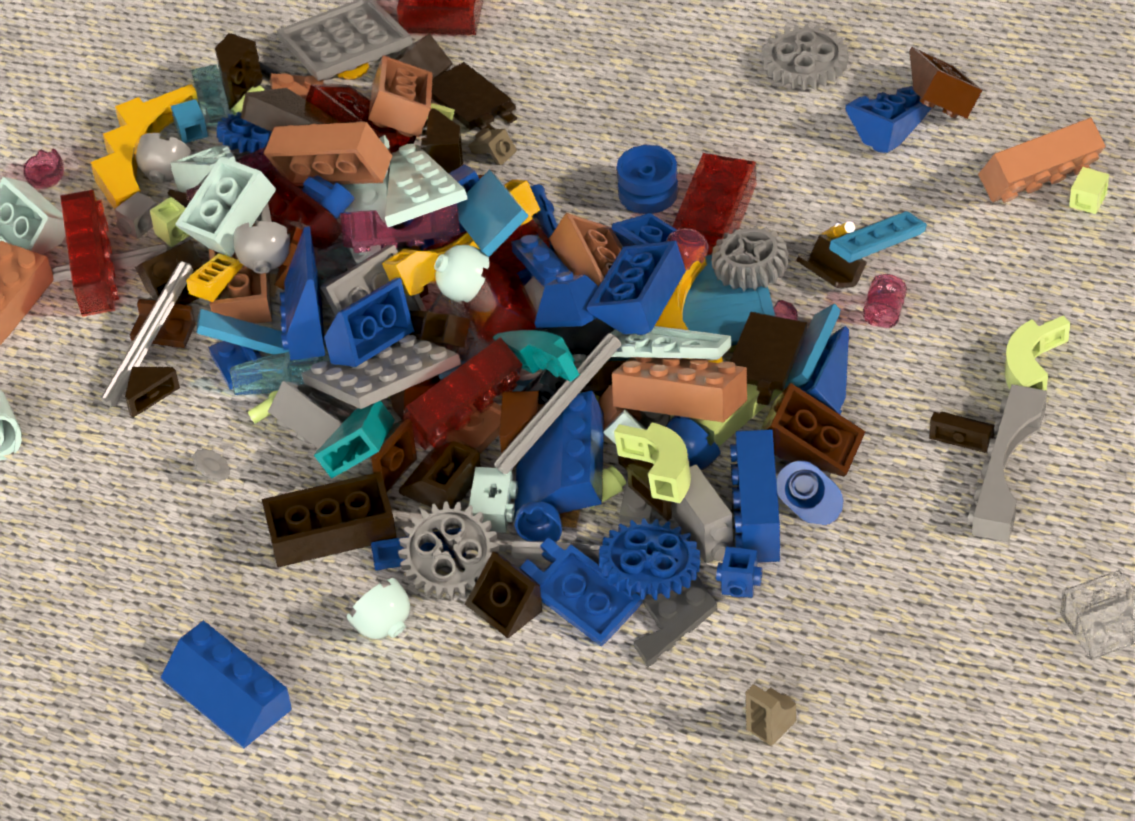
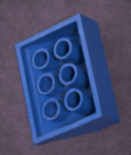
M308 226L303 229L284 280L285 292H280L283 350H289L291 361L325 356L322 298L319 291L320 286L311 229Z
M593 391L579 393L516 466L518 494L517 499H515L514 519L516 512L528 502H547L553 505L559 513L602 504L604 412Z

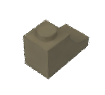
M753 684L745 692L746 730L770 746H773L796 722V703L788 695L780 694L771 687L764 691Z

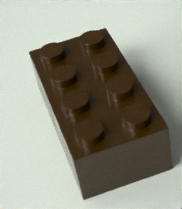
M381 472L262 499L277 568L371 546L372 542L397 538L394 517Z

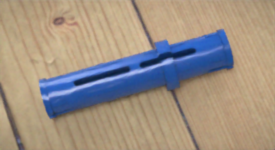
M536 184L530 188L540 211L533 216L539 221L548 247L554 250L549 240L558 226L553 214L554 206L547 199L544 187Z

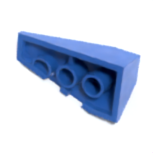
M913 86L897 89L896 94L877 93V98L871 100L867 96L859 97L848 103L845 110L863 143L873 147L877 152L888 153L902 144L932 108L922 104L919 101L921 97L913 91Z
M846 326L830 335L810 381L799 387L838 414L842 413L841 407L846 398L849 329Z

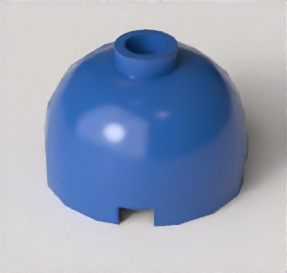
M674 416L665 426L676 432L684 441L689 467L697 465L700 470H704L721 455L718 445L714 442L710 446L706 439L708 434L690 418Z

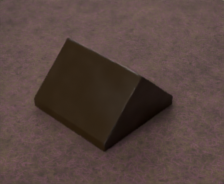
M430 33L414 42L413 45L409 46L395 58V60L432 72L433 78L444 73L452 66L451 60Z
M496 551L492 552L465 602L468 608L506 638L511 637L543 611L540 585Z

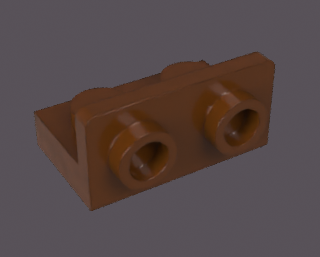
M138 300L139 316L130 333L131 341H134L155 305V300ZM174 304L152 344L185 348L196 325L192 307Z

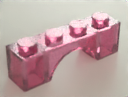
M457 203L416 217L409 225L401 229L387 228V225L381 220L376 210L340 213L343 246L353 248L354 253L371 251L370 246L380 245L381 249L388 245H395L398 248L397 243L407 242V246L424 245V239L434 238V243L450 242L451 236L460 235Z

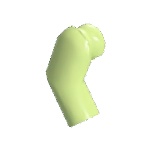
M278 390L271 392L268 399L248 411L255 424L271 415L268 413V410Z

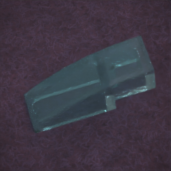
M217 64L191 70L193 84L196 89L200 109L205 118L206 127L217 125L218 121H222V117L228 118V114H230Z
M289 352L233 366L230 369L234 395L270 394L273 391L279 390L282 381L304 384L301 373L311 369L313 364L323 362V357L291 361Z

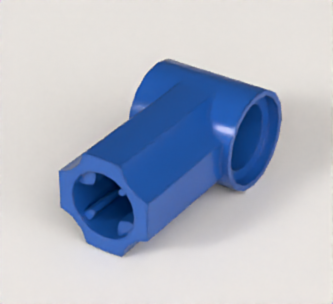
M318 175L315 177L309 176L303 183L304 189L302 193L305 197L319 205L334 220H337L355 200L354 196L339 183L333 185Z

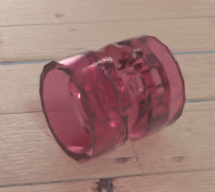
M881 274L874 277L863 307L862 315L865 321L872 326L894 327L900 319L902 306L907 294L905 282L899 277L890 274Z

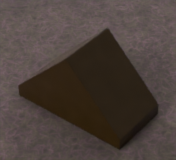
M132 367L125 394L131 417L134 418L180 388L177 373L173 367Z

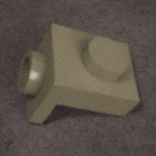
M505 128L495 130L483 129L475 135L476 139L468 145L470 151L474 154L490 153L497 165L504 164L517 151Z

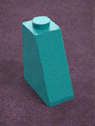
M381 400L363 409L358 408L315 452L314 457L332 479L379 452L395 419Z

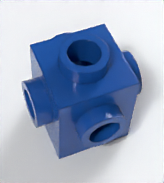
M726 547L723 563H718L716 581L721 582L722 595L753 598L755 586H761L763 568L757 567V550Z

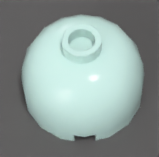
M456 245L450 248L444 254L438 256L434 265L438 288L443 295L459 304H462V301L470 302L478 294L485 281L481 274L483 267L489 268V257L480 249L469 245Z
M395 578L388 579L391 585L385 588L381 584L372 588L353 606L356 613L353 616L348 613L347 620L361 635L370 639H382L388 635L394 638L406 628L404 622L410 612L409 598Z

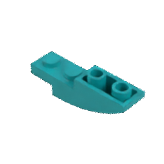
M519 330L498 333L493 337L498 345L496 351L500 358L506 363L508 361L513 363L519 370L524 369L534 374L539 369H547L555 377L560 376L570 382L580 375L573 363L575 360L561 336L544 331Z

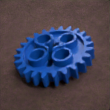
M237 112V115L228 114V118L222 117V121H218V142H222L224 146H230V150L239 149V153L248 151L250 155L258 153L261 156L265 155L264 151L272 134L271 131L242 119L241 112Z
M642 518L640 525L630 520L628 528L619 524L618 532L610 530L609 537L603 538V545L599 548V568H602V577H608L609 585L617 583L618 592L628 589L629 597L637 592L640 593L641 600H644L647 594H651L652 598L657 600L658 594L662 593L668 599L670 598L671 590L681 594L682 586L690 588L691 580L696 581L701 560L700 550H697V541H690V533L681 535L682 527L680 526L673 530L670 529L671 522L669 521L661 526L658 519H655L652 524H648L647 520Z

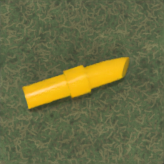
M848 221L841 225L837 224L830 227L821 235H827L834 240L853 232L855 226L852 222Z

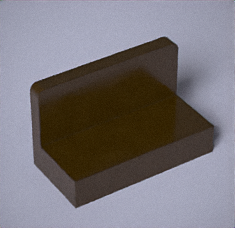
M827 235L818 236L810 255H798L796 260L798 263L836 288L855 287L867 264L862 258L849 263L830 250V243L833 239Z
M933 412L930 419L929 439L987 453L990 439L995 436V425L946 412Z

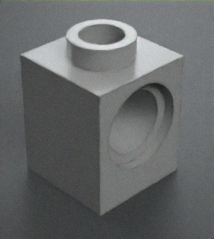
M139 191L114 209L118 229L125 235L130 234L136 239L140 238L153 228L149 210L157 206V202Z

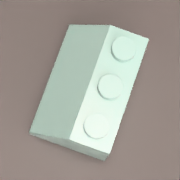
M220 157L175 225L209 249L232 257L235 252L233 243L234 231L240 225L248 222L249 227H252L276 191V188L261 171Z
M3 177L0 182V242L4 241L42 255L60 245L72 222L27 182Z

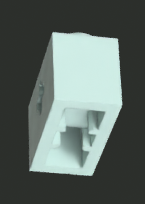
M475 467L469 506L473 507V516L482 512L484 517L482 523L486 521L491 522L492 528L490 531L506 533L508 522L514 521V504H511V500L517 499L518 481H513L512 470L508 474H503L497 468Z

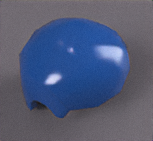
M542 501L528 502L516 512L514 526L517 535L524 540L544 542L548 537L554 542L560 540L562 523L559 512L553 505Z

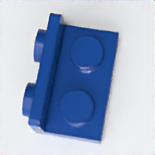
M226 341L208 347L210 355L230 390L262 378L260 367H263L264 363L258 350L253 351L251 348Z

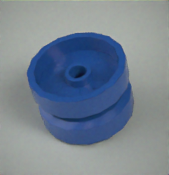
M641 145L625 151L620 156L616 166L618 197L624 207L638 214H654L662 212L674 204L678 196V171L675 156L669 150L657 145Z

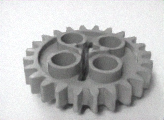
M805 24L804 29L794 25L793 31L784 28V34L775 32V38H768V44H764V51H762L763 68L767 69L768 76L773 75L774 82L782 79V86L791 83L792 89L796 88L797 85H801L802 89L805 90L807 85H811L813 89H816L817 84L820 83L825 87L827 86V80L836 82V76L842 77L843 70L847 69V45L844 44L843 38L837 39L836 32L829 34V28L819 31V25H816L813 29H809L808 24Z
M445 501L443 510H439L435 504H432V513L428 514L424 509H421V520L414 517L411 518L414 528L404 527L403 529L405 535L409 538L399 539L400 545L405 548L398 551L399 557L405 559L400 563L402 570H408L405 574L408 581L415 579L414 587L416 590L425 586V596H429L434 590L436 591L437 599H441L444 593H448L450 600H453L455 592H459L464 598L466 597V589H473L492 552L499 551V544L493 542L497 539L496 531H490L492 528L490 521L482 523L484 519L482 512L473 516V507L471 505L465 511H462L460 502H457L454 509H450L448 502ZM458 526L461 528L458 534L449 535L446 533L449 527ZM434 530H438L450 550H454L456 560L465 568L464 572L459 571L449 552L444 551L442 542L433 533ZM431 542L435 544L431 551L424 552L420 550L424 543ZM468 550L478 552L477 556L473 559H466L463 557V554ZM447 566L452 569L446 576L437 574L438 569Z

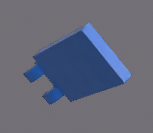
M549 537L540 545V548L544 551L542 557L549 561L551 565L543 572L527 559L519 567L522 572L540 585L541 601L600 646H603L643 603V600H641L637 593L629 597L628 589L618 592L617 583L609 585L608 577H602V568H599L597 563L573 545L563 550Z

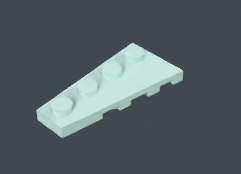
M654 326L651 332L644 335H624L616 329L611 332L621 342V346L611 357L716 360L720 359L731 348V336L659 326Z

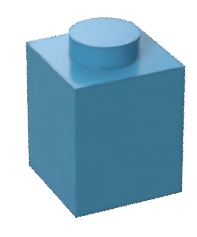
M196 99L171 106L174 124L182 142L188 143L208 137L205 118Z

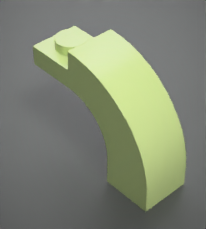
M1064 315L1052 321H1047L1041 326H1038L1031 319L1012 334L1007 344L1005 359V379L1009 389L1014 384L1047 391L1048 373L1038 364L1035 358L1052 348L1068 342L1070 322Z
M651 423L647 430L619 424L614 431L618 456L653 463L654 465L648 473L652 498L681 503L688 492L691 482L687 449L682 438L673 430L656 423Z

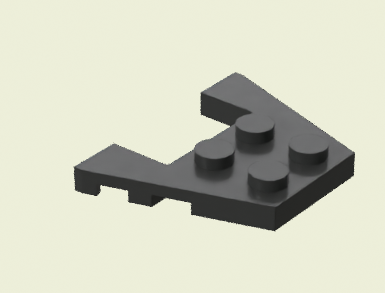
M698 575L696 581L691 580L690 588L682 586L681 594L671 590L670 598L667 599L660 593L657 600H654L651 594L646 595L643 604L660 630L635 640L634 648L646 666L649 667L665 651L672 649L680 638L686 633L692 632L717 610L716 601Z

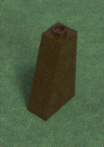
M288 88L245 93L241 118L271 132L274 127L341 123Z

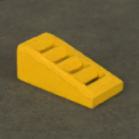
M218 253L186 280L189 294L214 302L242 268L243 264L237 259Z

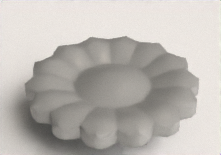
M197 449L193 454V464L196 465V469L201 471V474L205 477L221 481V479L226 480L227 476L230 475V467L227 461L213 450Z

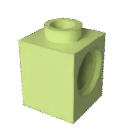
M1082 167L1071 187L1069 207L1096 214L1108 192L1109 174Z
M173 197L166 199L149 210L155 235L170 247L175 246L190 236L175 225L186 208Z

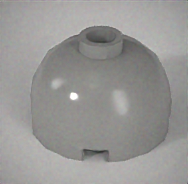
M147 133L140 137L136 149V161L139 169L148 176L150 181L155 183L174 180L171 162L189 156L191 149L175 137L170 136L169 140L160 139L161 134Z
M258 221V226L249 227V222L244 223L236 228L233 235L236 257L240 263L254 272L268 273L270 270L282 265L290 251V233L287 234L285 226L275 222Z

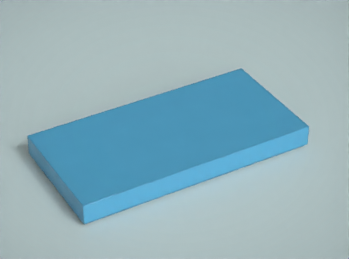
M490 169L466 193L467 200L456 203L450 209L480 250L488 257L529 216Z

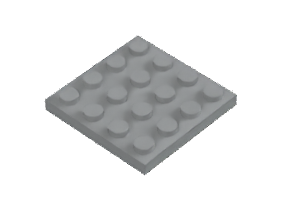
M355 0L277 30L278 39L317 81L330 79L335 74L353 70L361 64L377 61L383 55L400 52L404 48L413 45L411 35L375 0Z
M407 335L357 367L331 364L330 361L318 362L313 364L311 369L301 374L304 384L363 409L459 366L461 362L458 353L429 341L417 340L414 335Z

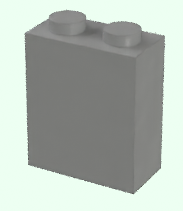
M694 465L690 467L691 482L681 503L671 502L672 516L678 525L682 527L685 534H691L690 541H697V550H700V556L707 564L714 560H723L726 547H733L732 513L699 467Z

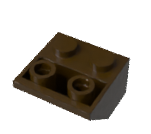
M229 33L215 47L222 88L228 108L231 110L251 87L256 88L258 85H261L263 77L256 42Z
M431 108L428 120H426L423 128V134L426 138L421 139V149L449 174L464 165L460 126L435 108Z
M191 240L135 266L145 289L155 301L159 298L179 262L183 261L190 264L193 268V273L203 266ZM186 283L175 304L186 305L199 299V297L189 294Z
M451 441L432 449L400 487L399 494L431 508L432 504H435L439 510H443L444 502L447 501L449 508L454 509L457 502H461L472 488L475 467H481L479 451L456 441Z

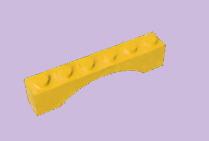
M512 179L504 184V186L529 215L521 224L523 225L531 221L532 215L540 211V208L528 181ZM467 232L457 241L431 251L403 249L382 262V265L390 281L395 278H401L405 295L414 296L424 290L423 286L429 282L436 281L434 265L439 255L444 254L456 245H469L480 248Z

